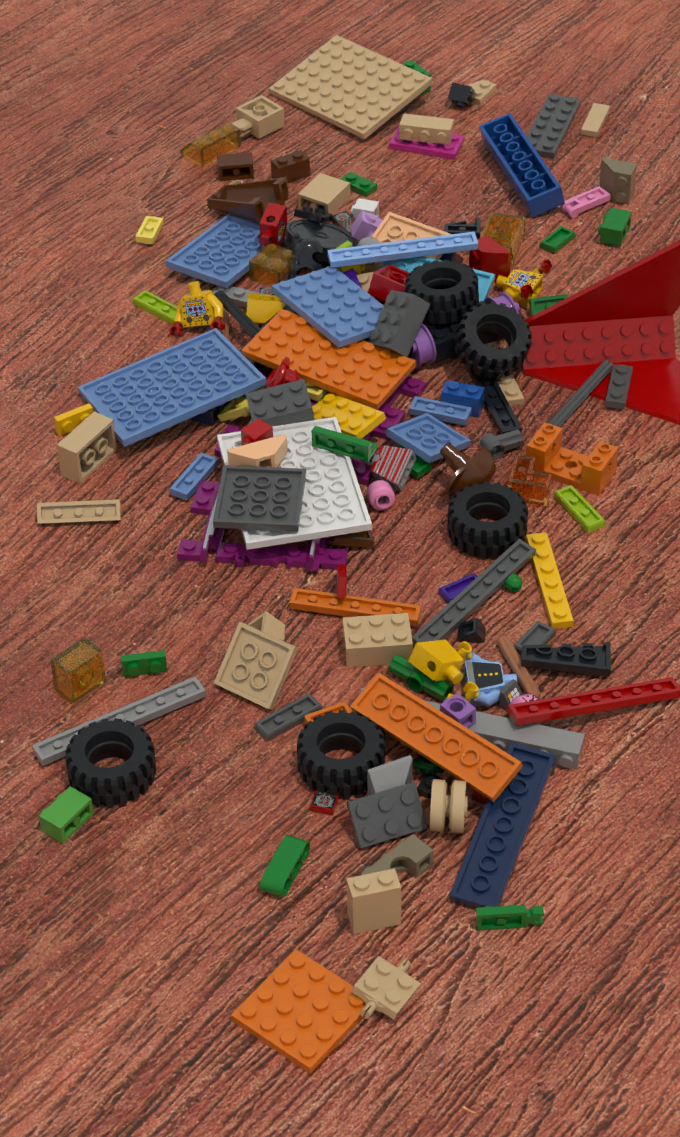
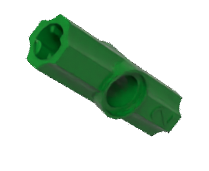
M396 654L388 666V671L405 680L414 692L420 693L425 691L435 698L444 701L448 694H452L454 690V685L446 680H432L401 655Z

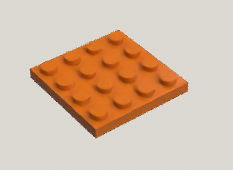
M295 949L231 1014V1021L311 1074L365 1017V1015L361 1016L360 1011L365 1007L366 1003L351 992L354 987L353 985Z

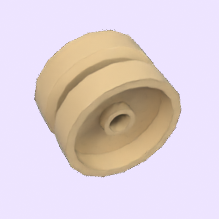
M433 779L430 831L442 832L445 829L446 817H449L450 831L453 833H464V821L467 818L468 806L466 781L454 780L451 785V795H447L446 781Z

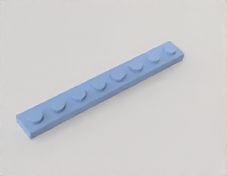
M475 232L332 249L327 250L330 267L333 268L476 250L479 243Z

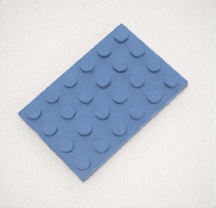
M227 214L166 260V267L227 289L284 244V241L278 247L263 246L259 241V224Z
M328 266L312 271L311 273L274 284L271 288L273 294L339 348L370 337L371 332L375 329L378 316L384 307L336 267L331 268Z

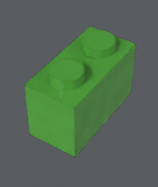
M70 786L66 791L59 794L56 800L48 808L43 809L39 815L41 831L63 844L94 814L92 799Z

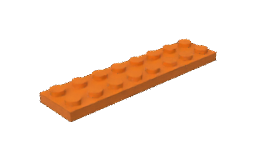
M379 672L350 706L352 711L357 712L360 716L365 715L370 718V722L374 721L381 730L460 781H466L468 786L495 802L523 767L521 761Z

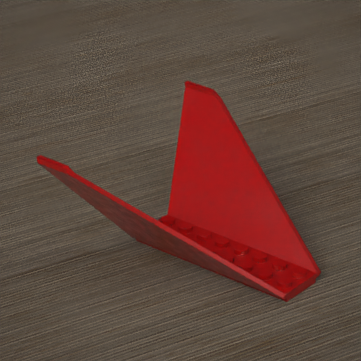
M680 240L525 319L524 322H528L529 330L532 332V343L522 364L523 374L577 391L604 360L616 365L633 366L625 407L680 425V362L676 358L673 315L680 306ZM612 370L594 388L589 396L606 401Z

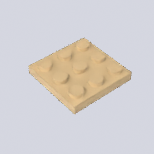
M239 622L214 684L267 709L273 710L298 647L248 624Z

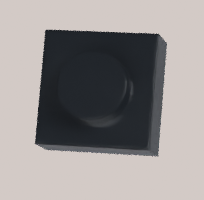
M426 773L417 787L418 795L431 800L433 779L445 780L447 787L448 780Z

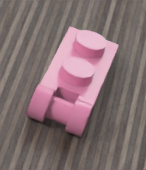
M598 186L565 200V203L560 205V209L563 212H568L571 218H576L579 213L609 201L610 194Z

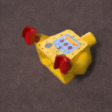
M545 259L540 263V267L533 271L516 269L508 277L499 275L496 280V286L502 287L503 292L509 294L519 306L528 309L529 299L536 298L542 291L543 275L550 272L552 264L549 259Z
M199 281L189 283L190 292L181 297L174 318L175 325L170 326L169 333L173 336L177 329V335L181 336L183 334L181 325L184 328L211 324V329H218L219 325V329L224 330L226 326L221 322L223 320V304L211 290L201 291Z

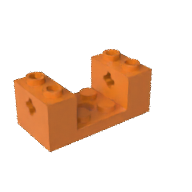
M544 422L526 445L525 470L599 496L616 473L618 447L599 441L589 456L563 448V428Z

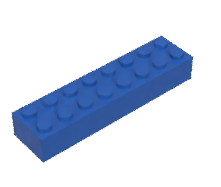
M511 113L479 126L483 143L532 217L565 203L561 186Z

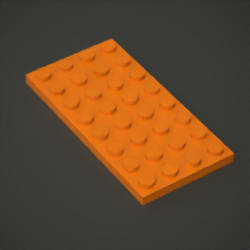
M281 309L241 350V354L247 359L277 370L282 360L287 356L290 359L289 368L293 371L297 370L300 378L304 379L305 382L376 410L382 406L416 367L415 360L377 347L364 340L339 348L300 315Z

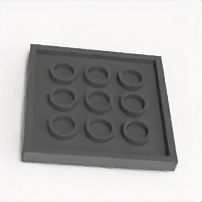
M223 465L213 518V528L298 532L307 476L306 469Z

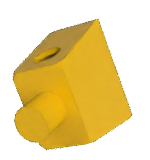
M446 639L416 643L408 660L413 666L434 681L450 680L452 683L458 684L463 679V673L460 672L464 660Z

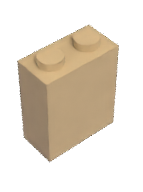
M319 173L298 193V209L302 210V207H310L315 211V208L326 209V213L333 215L350 198V183Z
M395 868L347 878V915L353 935L401 924V885Z

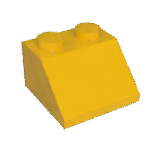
M248 293L246 315L257 326H260L261 323H266L286 304L276 295Z

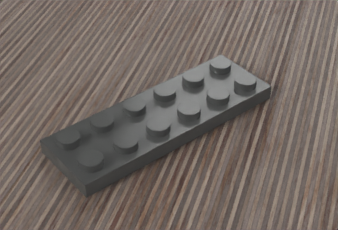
M548 94L527 135V138L540 157L555 158L581 106V99Z

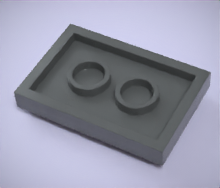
M415 782L346 802L359 848L428 828Z

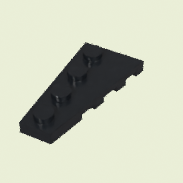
M603 642L602 646H593V643H583V647H572L571 644H562L558 648H553L550 644L523 645L521 650V666L610 677L611 642Z

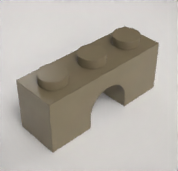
M412 834L406 840H401L389 853H384L372 866L366 867L361 875L395 868L396 873L407 872L418 878L433 866L434 850Z

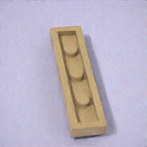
M120 499L37 503V524L121 520Z

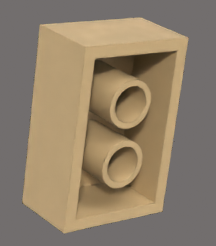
M93 412L57 444L61 476L81 484L117 451L113 419Z
M408 613L342 618L346 667L388 665L396 654L409 660L413 651V642Z

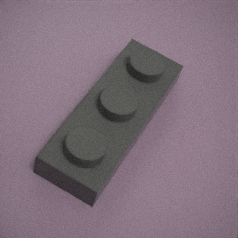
M613 364L605 407L625 409L633 366Z

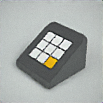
M512 679L500 691L499 706L507 711L508 705H510L513 698L523 695L516 680Z

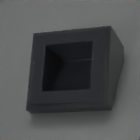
M479 618L459 625V642H485L486 628Z

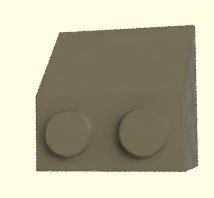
M602 157L600 187L610 194L611 202L630 204L635 192L636 163Z

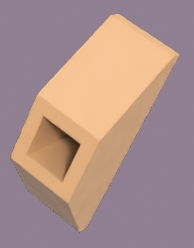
M283 434L227 449L228 465L278 467L288 452L287 435Z

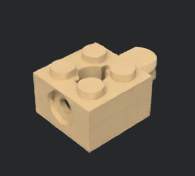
M261 95L236 107L237 121L232 123L235 136L243 137L250 133L260 139L285 126L284 108Z

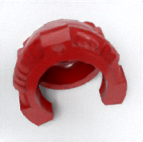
M287 356L282 360L277 370H273L268 376L265 388L302 380L297 370L293 371L289 368L290 359Z

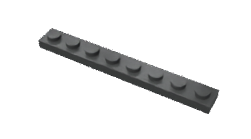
M518 539L412 636L413 645H416L418 642L444 640L492 596L512 573L519 571L536 554V549Z

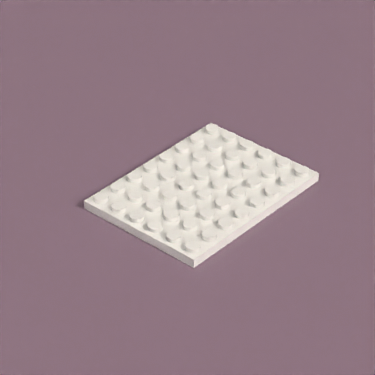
M337 417L272 426L273 437L283 434L287 435L288 452L278 468L306 469L307 476L298 532L241 529L247 550L372 530V522L350 457L312 446L311 430L314 426L342 433ZM241 431L217 435V442L224 465H228L227 449L242 446Z

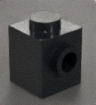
M452 82L448 99L455 103V106L465 108V106L471 107V103L474 102L476 97L475 90L471 86Z

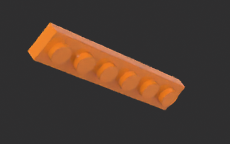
M294 588L289 602L290 609L344 617L408 613L410 626L415 627L418 626L421 615V605L346 595L345 599L337 598L336 593Z

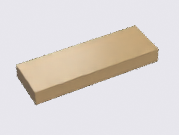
M593 104L581 128V135L598 137L609 114L610 105Z

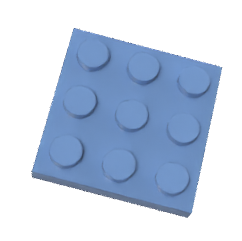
M428 413L389 427L386 431L387 437L406 449L413 450L417 456L428 463L443 458L439 453L441 448L447 443L451 442L460 451L468 448L471 442L469 438Z

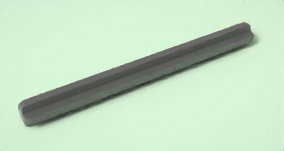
M604 360L550 419L548 424L560 427L612 370V362Z

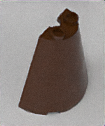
M287 177L223 186L218 190L217 194H213L207 199V206L209 209L260 224V220L269 203L284 205L285 200H288Z

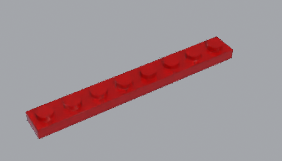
M673 677L511 704L508 705L507 713L516 726L680 698V686Z

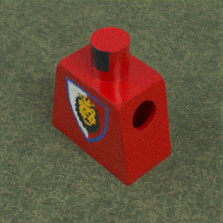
M268 204L259 224V241L263 246L278 247L284 240L287 226V207L285 205Z

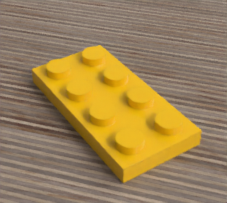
M331 392L312 406L315 420L337 417L343 434L360 439L386 419L384 412Z

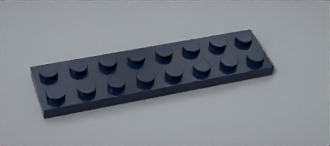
M511 742L507 753L521 761L523 767L495 802L488 799L450 893L451 901L474 908L500 906L554 766L555 754Z

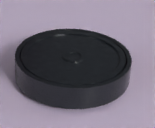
M307 219L289 222L286 226L283 240L284 244L292 251L294 248V233L300 235L299 239L310 238L318 241L322 245L324 253L314 255L313 259L323 262H329L327 250L336 249L346 241L351 242L353 247H356L358 244V240L352 237V233L344 228L327 222H315Z

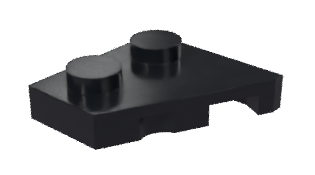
M475 218V223L466 224L465 220L444 224V232L450 234L475 232L477 239H480L481 218Z

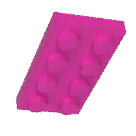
M398 126L389 142V149L455 160L464 143V136L454 133L450 145L400 140Z

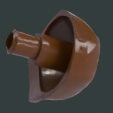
M451 442L445 444L439 454L450 463L449 467L455 473L448 482L446 489L439 493V496L442 498L449 492L455 495L466 486L471 487L475 483L483 484V482H490L495 474L496 465L488 449L484 447L470 459L464 452L460 453Z

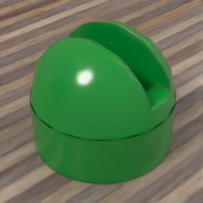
M512 573L505 581L504 587L509 591L517 592L522 587V579L517 574Z

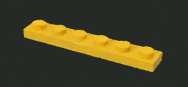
M547 532L527 534L526 543L536 549V554L531 560L551 628L573 627L574 620Z

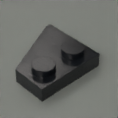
M302 207V210L295 209L294 217L315 222L331 221L332 214L326 213V209L315 208V211H313V208Z

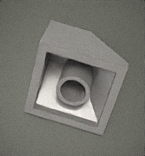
M409 755L367 770L368 795L412 782V757Z

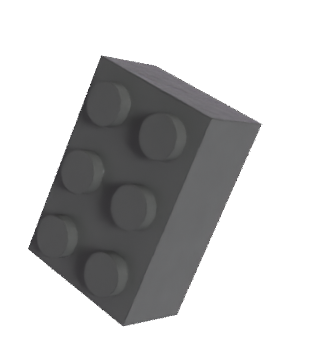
M391 290L368 342L407 357L430 303L414 294Z
M304 379L245 393L252 422L259 418L272 427L315 420Z

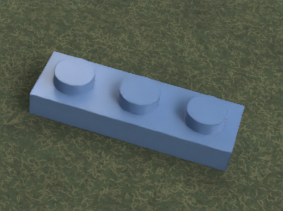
M415 396L409 407V414L420 416L428 413L439 421L466 426L472 414V408Z
M200 453L169 488L170 495L188 501L198 489L201 481H205L219 465L218 458Z

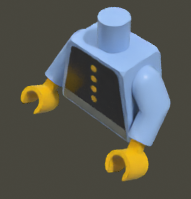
M465 641L461 642L457 647L459 650L457 653L463 659L466 657L464 670L466 685L463 688V691L466 692V699L470 700V704L474 707L480 705L490 707L500 702V691L512 679L517 682L516 674L503 675L501 663L482 659L474 652H471V645Z

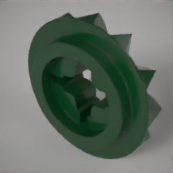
M422 755L412 761L413 770L421 774L436 775L437 773L445 772V770Z

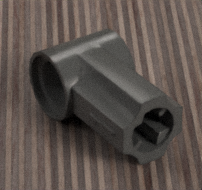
M518 429L498 436L494 433H488L481 438L480 445L482 448L486 447L494 459H498L505 451L523 446V438Z

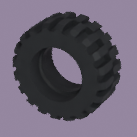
M435 260L432 263H423L422 266H417L412 270L405 281L406 293L414 294L430 303L423 320L424 323L429 322L434 325L436 323L441 325L456 323L459 320L461 321L465 312H468L473 306H478L479 303L478 276L471 267L469 268L464 263L460 264L458 261Z
M483 302L479 303L478 306L471 307L463 315L454 338V349L456 354L459 355L458 359L462 364L465 363V367L469 371H475L474 374L478 376L480 374L485 375V378L490 379L492 376H495V379L502 378L503 375L508 377L523 364L531 347L532 332L529 330L528 322H524V316L521 313H516V309L513 307H506L504 303L499 305L496 302H489V304ZM483 331L497 333L506 340L509 347L505 349L490 348L481 342L477 333Z
M475 483L471 487L466 486L462 488L461 492L458 491L450 500L448 508V536L451 542L456 547L458 546V549L463 553L468 552V555L473 557L476 555L483 559H486V557H492L493 559L502 555L518 539L525 541L528 507L517 491H512L511 487L501 486L500 483ZM489 518L498 521L483 522L479 521L478 519Z
M339 710L338 713L330 711L326 712L324 716L318 715L313 719V722L309 721L304 726V729L300 731L298 736L297 764L300 777L307 783L308 787L312 790L317 789L321 793H324L325 790H330V795L337 796V793L340 792V796H344V798H351V795L354 794L356 796L364 793V790L368 791L367 770L383 765L386 762L383 732L374 721L370 722V718L365 715L359 716L357 712L351 711V713H346L345 710ZM337 749H347L358 753L347 759H335L325 755Z
M114 718L111 721L101 719V722L96 723L94 721L89 723L87 728H81L78 731V735L75 734L71 738L66 748L65 759L70 786L90 797L94 805L102 806V804H107V807H114V804L125 805L129 800L135 801L140 797L139 794H144L154 782L156 774L154 744L150 735L139 725L135 726L131 721L126 720V722H123L121 719ZM109 757L127 759L125 763L116 767L104 768L94 765L98 761Z

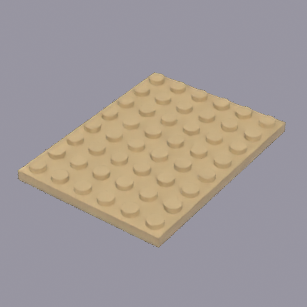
M335 35L268 89L271 95L358 137L366 139L432 85L433 81L427 75Z

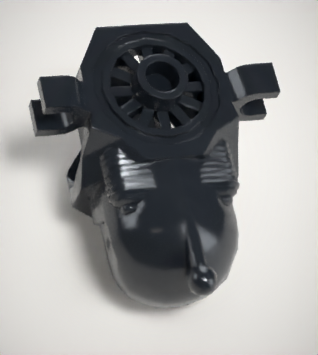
M294 233L290 274H286L285 281L299 276V273L305 269L313 271L323 269V266L313 259L314 255L324 253L323 247L318 241L310 238L299 239L300 235Z

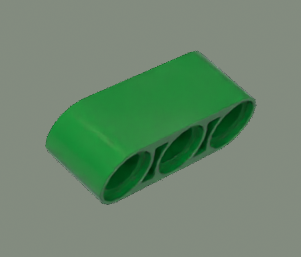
M285 835L261 878L260 890L284 898L308 856L310 842Z

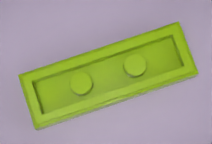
M146 290L132 299L134 305L171 325H175L174 318L177 310L175 305Z
M572 485L554 491V498L587 533L605 527L606 521Z

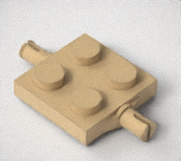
M378 956L356 982L351 992L366 1003L365 1007L360 1011L362 1017L365 1015L364 1018L368 1019L375 1010L386 1014L393 1020L398 1016L421 984L405 973L411 967L409 960L406 963L407 959H402L396 967Z

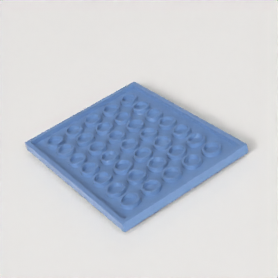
M215 328L78 387V390L85 401L90 403L95 412L114 420L115 436L125 447L143 438L150 437L159 431L169 429L182 421H187L198 414L205 413L214 407L221 406L230 400L240 398L245 393L258 390L260 387L265 386L267 381L259 370Z

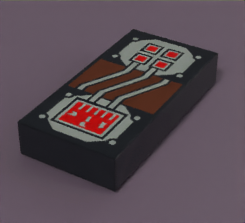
M348 211L332 215L331 221L336 226L351 232V225L355 219Z

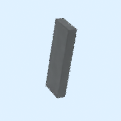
M308 693L255 722L254 729L269 742L303 723L305 715L323 709V706Z

